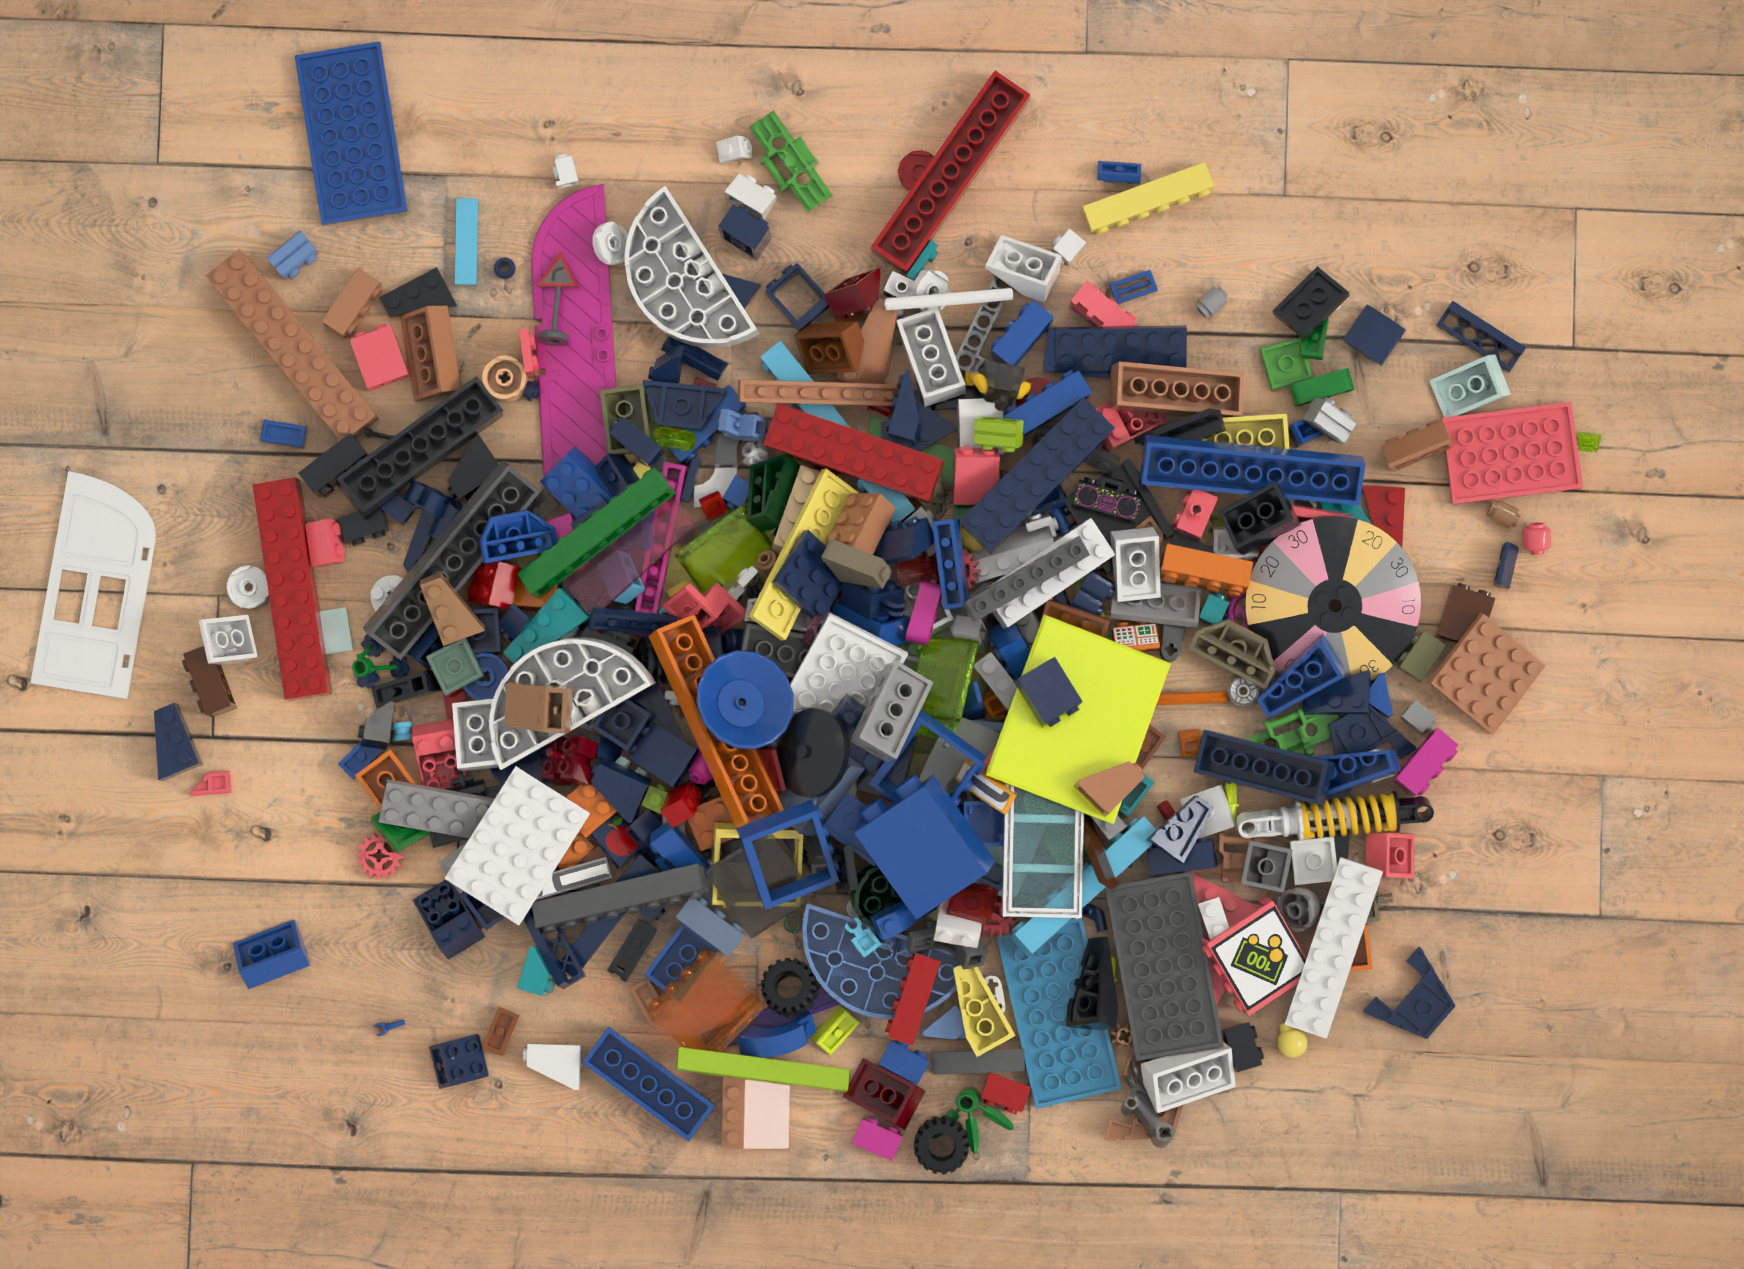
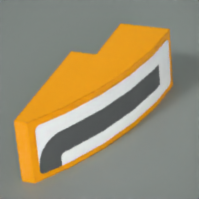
M964 760L955 777L959 783L974 762ZM984 769L978 776L974 774L970 779L974 783L969 788V791L1001 813L1007 814L1016 794L1003 782L986 776Z

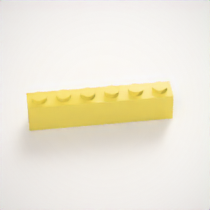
M1204 162L1085 205L1082 208V212L1090 233L1096 232L1097 235L1108 232L1109 227L1117 225V228L1128 225L1131 219L1137 218V220H1142L1149 217V213L1157 210L1158 213L1169 210L1170 205L1178 203V206L1190 202L1192 197L1198 196V198L1208 196L1211 194L1210 191L1213 190L1214 184Z

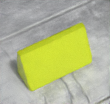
M839 1006L811 1038L831 1056L860 1023L842 1006Z

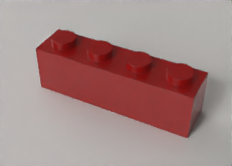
M915 953L914 957H909L906 969L910 971L907 978H902L899 990L903 992L900 999H895L892 1011L896 1013L893 1020H888L885 1032L889 1033L888 1038L913 1046L941 961Z

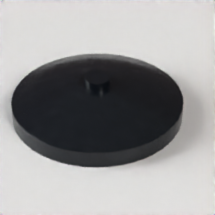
M810 708L800 711L791 718L786 731L779 737L776 748L785 786L796 795L815 798L829 793L839 784L848 766L850 742L844 724L835 714L827 710Z

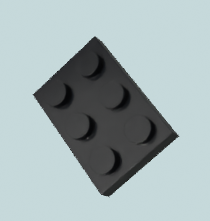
M1317 266L1273 310V315L1306 340L1350 294Z

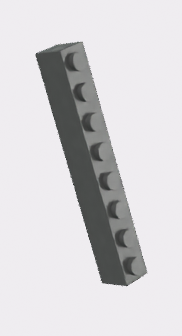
M697 863L535 901L532 905L535 928L544 933H552L557 931L556 928L563 926L564 928H574L580 922L590 924L597 922L598 918L606 917V919L616 918L619 916V913L623 912L634 914L639 912V909L645 907L647 909L659 908L660 904L666 902L668 904H677L683 898H701L702 894L708 893L705 869Z

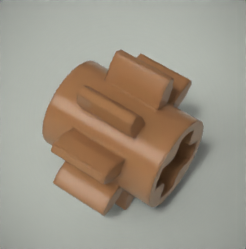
M1125 1023L1123 1028L1117 1024V1030L1109 1032L1114 1038L1111 1040V1044L1117 1043L1118 1050H1121L1123 1045L1127 1049H1131L1129 1043L1133 1040L1131 1030L1128 1029V1023ZM1120 1031L1122 1033L1128 1034V1036L1125 1037L1126 1042L1124 1040H1119L1118 1037L1121 1036Z

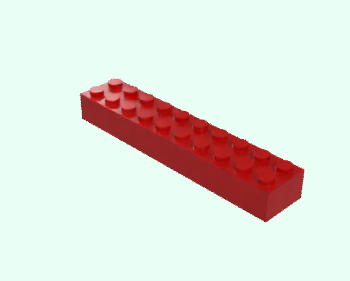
M995 70L874 241L871 251L907 275L1030 101L1031 94Z
M293 477L252 484L284 700L293 701L332 694V687L320 618L314 568L311 567L305 528L307 521L301 481Z

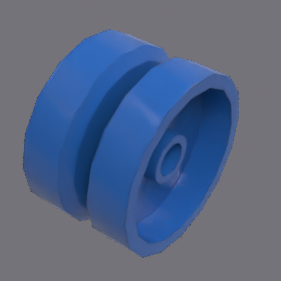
M491 653L477 654L475 656L484 675L489 674L491 679L487 682L483 681L482 677L463 688L474 699H494L500 682L509 672V667L501 658Z

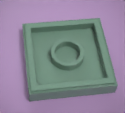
M467 638L455 641L426 656L445 696L485 676Z

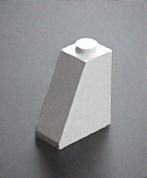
M527 1044V1048L523 1049V1061H527V1067L574 1090H580L582 1045Z

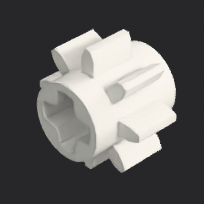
M761 441L747 442L742 448L741 455L745 457L743 462L749 467L752 464L768 459V452Z

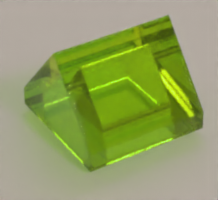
M1577 431L1578 450L1597 453L1601 434Z

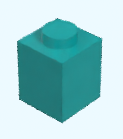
M1214 592V595L1209 594L1199 614V620L1209 625L1221 622L1229 605V602L1225 601L1226 597Z

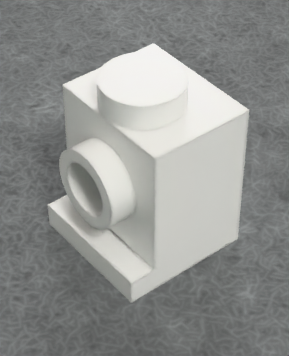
M567 154L556 156V166L552 168L555 180L560 179V181H556L558 190L579 185L572 156H567Z

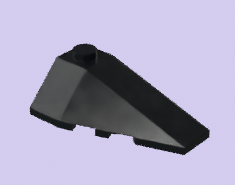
M1106 936L1089 938L1081 961L1083 967L1079 979L1076 978L1074 983L1077 986L1073 999L1070 998L1068 1002L1066 1027L1093 1030L1117 1028L1118 1002L1109 940Z

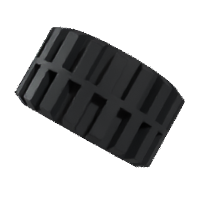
M785 958V961L779 959L774 966L770 964L768 966L769 970L763 973L764 979H761V992L768 1006L777 1014H784L785 1017H790L792 1014L795 1017L799 1016L798 1013L803 1012V1014L807 1012L806 1008L813 1006V1000H816V991H818L817 981L812 970L808 968L807 964L801 963L795 958L794 960ZM790 976L799 978L802 982V988L795 997L787 999L778 995L777 986L782 979Z
M935 1116L931 1120H926L919 1127L914 1140L915 1157L917 1156L919 1164H922L924 1169L927 1171L931 1170L934 1174L940 1172L943 1175L949 1171L952 1173L956 1171V1168H960L967 1159L969 1139L966 1129L964 1130L960 1122L957 1123L952 1117L949 1119L946 1116L940 1118ZM945 1133L951 1136L955 1142L954 1151L945 1157L934 1155L929 1149V1140L933 1135Z

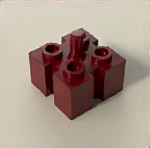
M581 735L568 736L567 738L561 736L550 742L546 747L545 753L548 756V760L543 763L541 779L558 786L571 785V783L575 785H590L593 769L590 767V762L595 760L598 743Z

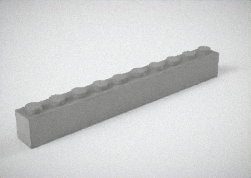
M989 652L976 662L973 668L1004 708L1009 711L1017 686L994 655ZM1089 815L1107 840H1110L1127 827L1118 815L1114 824Z

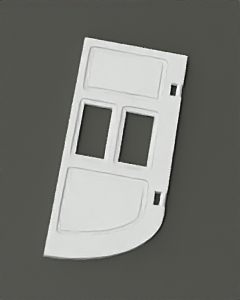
M68 471L30 683L128 699L153 552L156 544V528L147 510L132 496L105 481L80 473ZM149 548L147 560L144 561L142 560L143 549ZM62 570L87 573L79 624L54 620ZM101 576L126 580L117 630L92 626ZM130 655L128 667L124 668V656Z

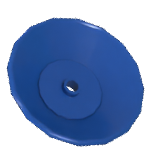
M736 650L718 656L705 668L697 685V707L704 725L718 740L734 748L757 749L772 744L786 731L793 715L794 694L787 675L773 660L757 652ZM738 700L743 701V707L738 704Z

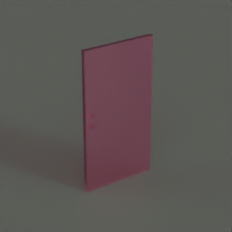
M672 496L564 579L563 583L590 616L592 607L606 608L693 529L696 524Z

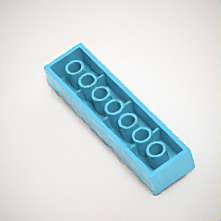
M1144 816L1141 819L1135 817L1124 828L1126 830L1124 834L1119 832L1108 842L1110 846L1107 849L1103 847L1115 878L1152 845L1146 839L1156 829ZM1089 861L1083 864L1082 908L1106 887L1098 882L1092 864ZM1073 876L1059 886L1062 889L1059 893L1055 890L1044 900L1046 905L1043 908L1073 909ZM1029 917L1030 919L1027 922L1022 920L1011 930L1014 934L1010 939L1028 957L1071 918Z

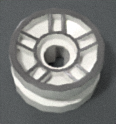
M1239 676L1229 683L1227 692L1230 701L1234 705L1246 707L1257 699L1259 687ZM1241 687H1245L1247 691L1246 695H1241L1239 693V689Z

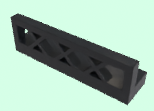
M1208 408L1134 438L1135 444L1143 445L1144 447L1145 435L1204 440L1225 432L1226 428L1221 411Z

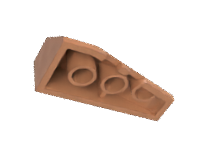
M879 297L861 329L864 345L858 371L838 373L837 378L847 383L884 384L889 374L893 336L898 310L886 311L884 308L885 299Z

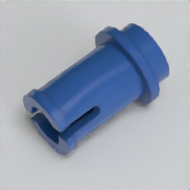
M1061 507L1049 512L1052 518H1056L1059 530H1056V533L1063 536L1071 531L1072 524L1068 523Z

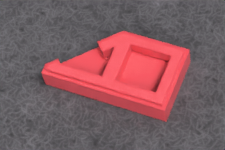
M230 771L206 773L199 784L190 792V796L232 793Z

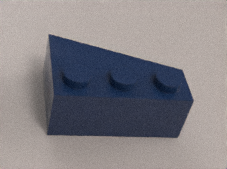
M172 703L155 710L154 722L158 780L165 781L203 765L179 704Z

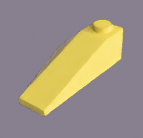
M959 965L953 968L965 1036L974 1054L978 1057L1014 1037L1015 1034L978 967L963 970L962 966Z

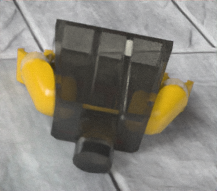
M984 360L980 374L978 372H966L964 381L966 385L976 386L983 394V399L986 402L995 403V409L999 411H1004L1008 406L1015 405L1016 399H1022L1025 395H1029L1032 383L1022 381L1025 367Z

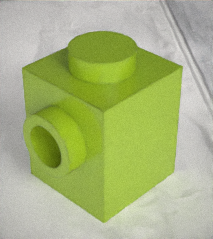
M657 783L655 787L649 786L641 806L662 815L660 810L668 794V788Z

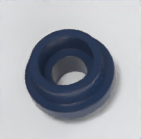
M504 257L495 262L494 272L500 279H509L515 274L516 267L511 259ZM507 265L509 270L505 273L502 272L501 267Z
M534 380L533 382L528 381L526 383L523 397L527 398L529 402L533 398L537 399L540 387L538 386V381Z

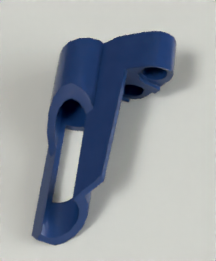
M412 480L403 499L415 504V508L423 509L403 563L407 572L413 568L426 552L431 538L437 539L463 507L456 499L446 496L441 491L416 480Z

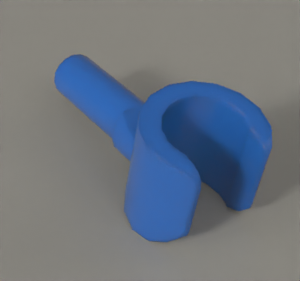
M403 1019L388 1024L380 1022L373 1027L381 1025L383 1032L376 1035L382 1036L387 1034L388 1030L406 1024Z

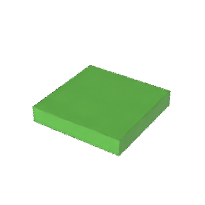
M1301 337L1259 349L1271 391L1313 378L1308 359L1301 358L1303 343Z

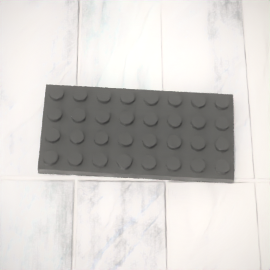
M1192 872L1119 884L1114 889L1105 887L1136 1061L1224 1046L1208 958L1202 950L1204 945L1200 940L1204 936Z

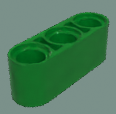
M1349 368L1296 382L1288 386L1294 407L1312 403L1316 397L1321 399L1325 397L1330 398L1355 389Z

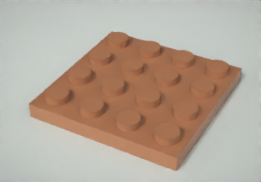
M1480 613L1429 679L1428 683L1489 734L1494 735L1544 669L1545 665L1485 614Z

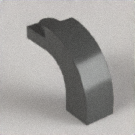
M758 412L745 414V415L755 414V415L758 416ZM765 417V418H764V419L767 420V427H766V433H765V434H767V431H768V429H769V426H770L772 417ZM723 432L720 434L715 449L716 468H737V452L742 440L725 437Z
M937 920L926 921L924 929L909 932L906 945L909 954L937 948L952 953L960 962L963 970L984 965L987 949L980 939L977 948L934 941Z

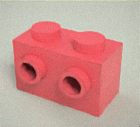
M324 519L305 524L311 567H325L345 562V549L341 538L342 529L338 519Z

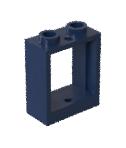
M797 263L794 266L790 264L782 271L783 276L780 279H773L766 286L765 295L799 332L829 308V304L824 296L825 293ZM797 274L820 298V301L799 320H796L774 295Z

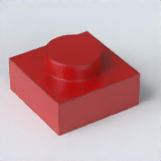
M719 491L699 499L708 521L728 512Z

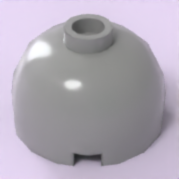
M1295 887L1285 890L1276 901V907L1291 931L1301 932L1310 928L1317 922L1320 916V901L1316 894L1307 888Z

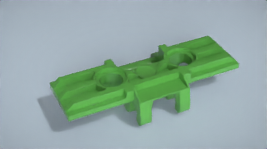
M774 110L749 127L767 154L759 161L762 165L766 166L775 179L781 193L791 188L807 213L832 196L813 165L816 166L819 163L816 157L807 148L802 137L794 139ZM775 138L784 140L785 145L782 149H775L772 146ZM776 156L782 160L792 176L787 181L771 160ZM805 173L809 176V181L807 184L801 185L797 182V178Z
M1298 707L1294 712L1271 721H1263L1266 731L1249 737L1247 740L1264 744L1266 740L1271 739L1278 748L1310 756L1314 754V750L1311 748L1312 745L1331 738L1328 724L1339 717L1338 715L1304 716L1301 707ZM1297 719L1299 720L1301 727L1278 736L1274 735L1272 729ZM1308 723L1316 726L1317 730L1313 736H1308L1305 731Z

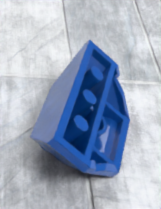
M529 510L489 517L480 539L483 564L542 553L544 550L550 549L557 544L555 527L550 524L548 525Z

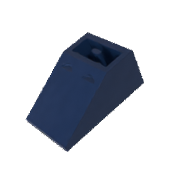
M905 370L904 375L900 374L897 384L898 390H900L899 395H894L891 406L894 411L893 417H888L885 429H887L892 439L916 444L921 421L909 370Z
M445 879L413 899L437 946L448 960L486 937L473 913L461 898L460 893L448 880Z

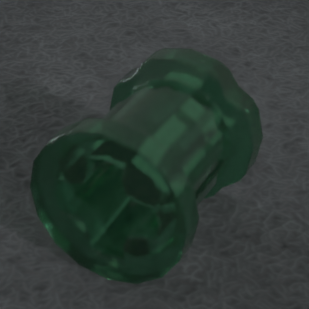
M790 914L784 919L786 931L792 934L801 931L803 920L799 915ZM792 917L800 921L796 930L787 925Z

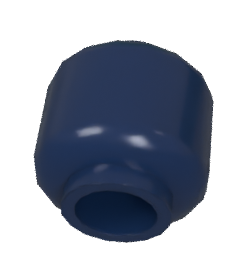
M728 629L722 634V646L725 654L740 650L744 629Z

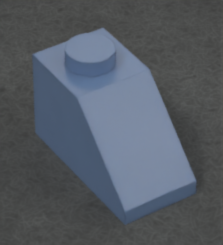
M954 1005L921 1033L926 1037L957 1039L959 1037L962 1040L966 1036L961 1011Z

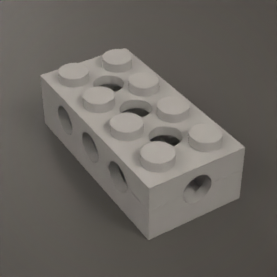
M898 661L887 664L850 742L886 763L896 760L934 682Z

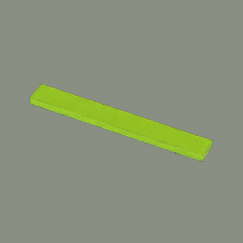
M683 1047L677 1048V1071L840 1092L848 1091L849 1069Z

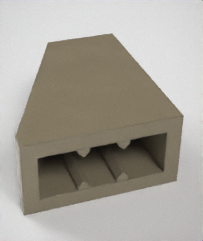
M830 539L821 557L841 582L883 589L892 572L882 558Z

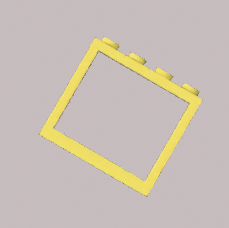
M714 822L710 895L712 905L722 906L723 908L729 905H737L740 908L759 905V907L764 908L758 892H718L721 838H739L734 823ZM791 826L762 838L794 839L792 882L801 879L804 834H799ZM800 897L777 906L783 908L800 906Z

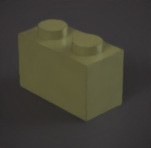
M1425 630L1421 634L1416 633L1410 643L1413 646L1409 652L1405 651L1398 660L1400 662L1398 669L1417 682H1421L1446 646Z

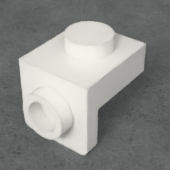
M734 136L716 142L720 163H728L742 158H752V144L749 137Z
M1049 512L1042 515L1040 513L1031 515L1024 521L1028 532L1048 526L1052 537L1057 536L1055 531L1059 530L1056 518H1051Z

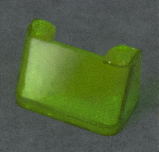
M744 504L683 547L674 556L702 594L716 582L721 587H724L736 578L746 567L750 568L756 563L760 553L772 549L773 542L766 532H760L747 521V506Z
M931 636L927 646L918 644L916 652L920 653L916 672L934 682L921 710L953 733H956L961 721L979 641Z

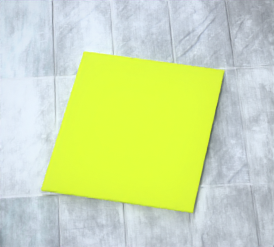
M1043 615L1021 676L1056 657L1083 702L1078 706L1080 710L1068 717L1065 714L1059 717L1061 721L1052 727L1046 725L1042 728L1017 688L985 775L1114 824L1121 802L1104 817L1074 785L1082 778L1125 762L1136 763L1171 663Z

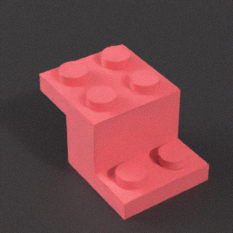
M717 582L702 594L688 583L662 605L670 615L678 616L679 620L695 614L701 630L707 625L711 627L720 626L722 634L742 620L746 612Z

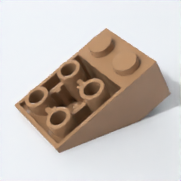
M507 682L505 727L551 733L569 732L571 730L573 687Z

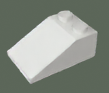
M1001 235L985 268L1022 295L1045 303L1060 273L1062 255Z
M1154 527L1110 531L1111 548L1116 554L1112 557L1117 601L1161 597L1159 535Z
M248 615L199 620L208 664H236L258 657Z

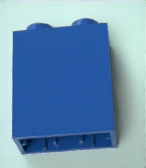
M915 774L904 780L894 788L899 798L887 806L881 798L868 804L859 812L864 821L854 833L916 920L986 875L995 862V859L934 774L923 782H920Z

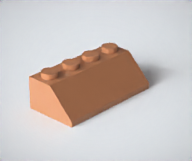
M426 306L401 315L414 401L447 396L460 389L461 381L448 307Z

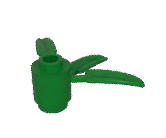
M965 1087L956 1098L958 1108L956 1110L950 1109L945 1116L949 1119L952 1117L957 1121L960 1117V1111L968 1113L969 1119L965 1120L970 1149L976 1154L979 1150V1129L977 1119L972 1117V1111L976 1107L983 1111L985 1117L1001 1127L1013 1130L1014 1126L1005 1115L994 1107L987 1105L985 1108L979 1104L980 1093L977 1089ZM966 1096H967V1097H970L972 1100H971V1101L967 1100V1099H966ZM938 1133L933 1135L932 1137L938 1138L944 1133Z

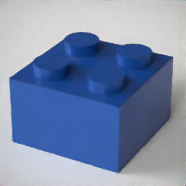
M1015 623L1005 629L998 624L988 630L992 636L988 640L1004 670L1010 677L1013 675L1016 681L1023 673L1030 651Z

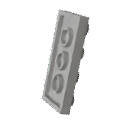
M1160 583L1161 597L1122 602L1117 601L1115 590L1112 595L1110 618L1198 628L1201 587L1191 588L1184 585Z

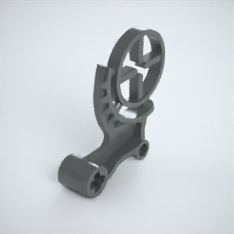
M1134 1054L1131 1062L1134 1077H1125V1081L1131 1088L1128 1098L1121 1105V1112L1124 1115H1131L1133 1113L1143 1123L1146 1131L1151 1135L1153 1145L1157 1148H1164L1173 1140L1175 1131L1171 1125L1163 1123L1156 1117L1155 1109L1147 1091L1135 1083L1138 1082L1141 1086L1145 1087L1143 1078L1137 1071L1136 1056ZM1164 1133L1166 1136L1161 1138L1159 1135Z

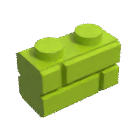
M987 416L978 417L975 419L974 444L981 445V449L984 450L1002 447V451L1014 452L1016 448L1023 445L1022 432L1024 421Z

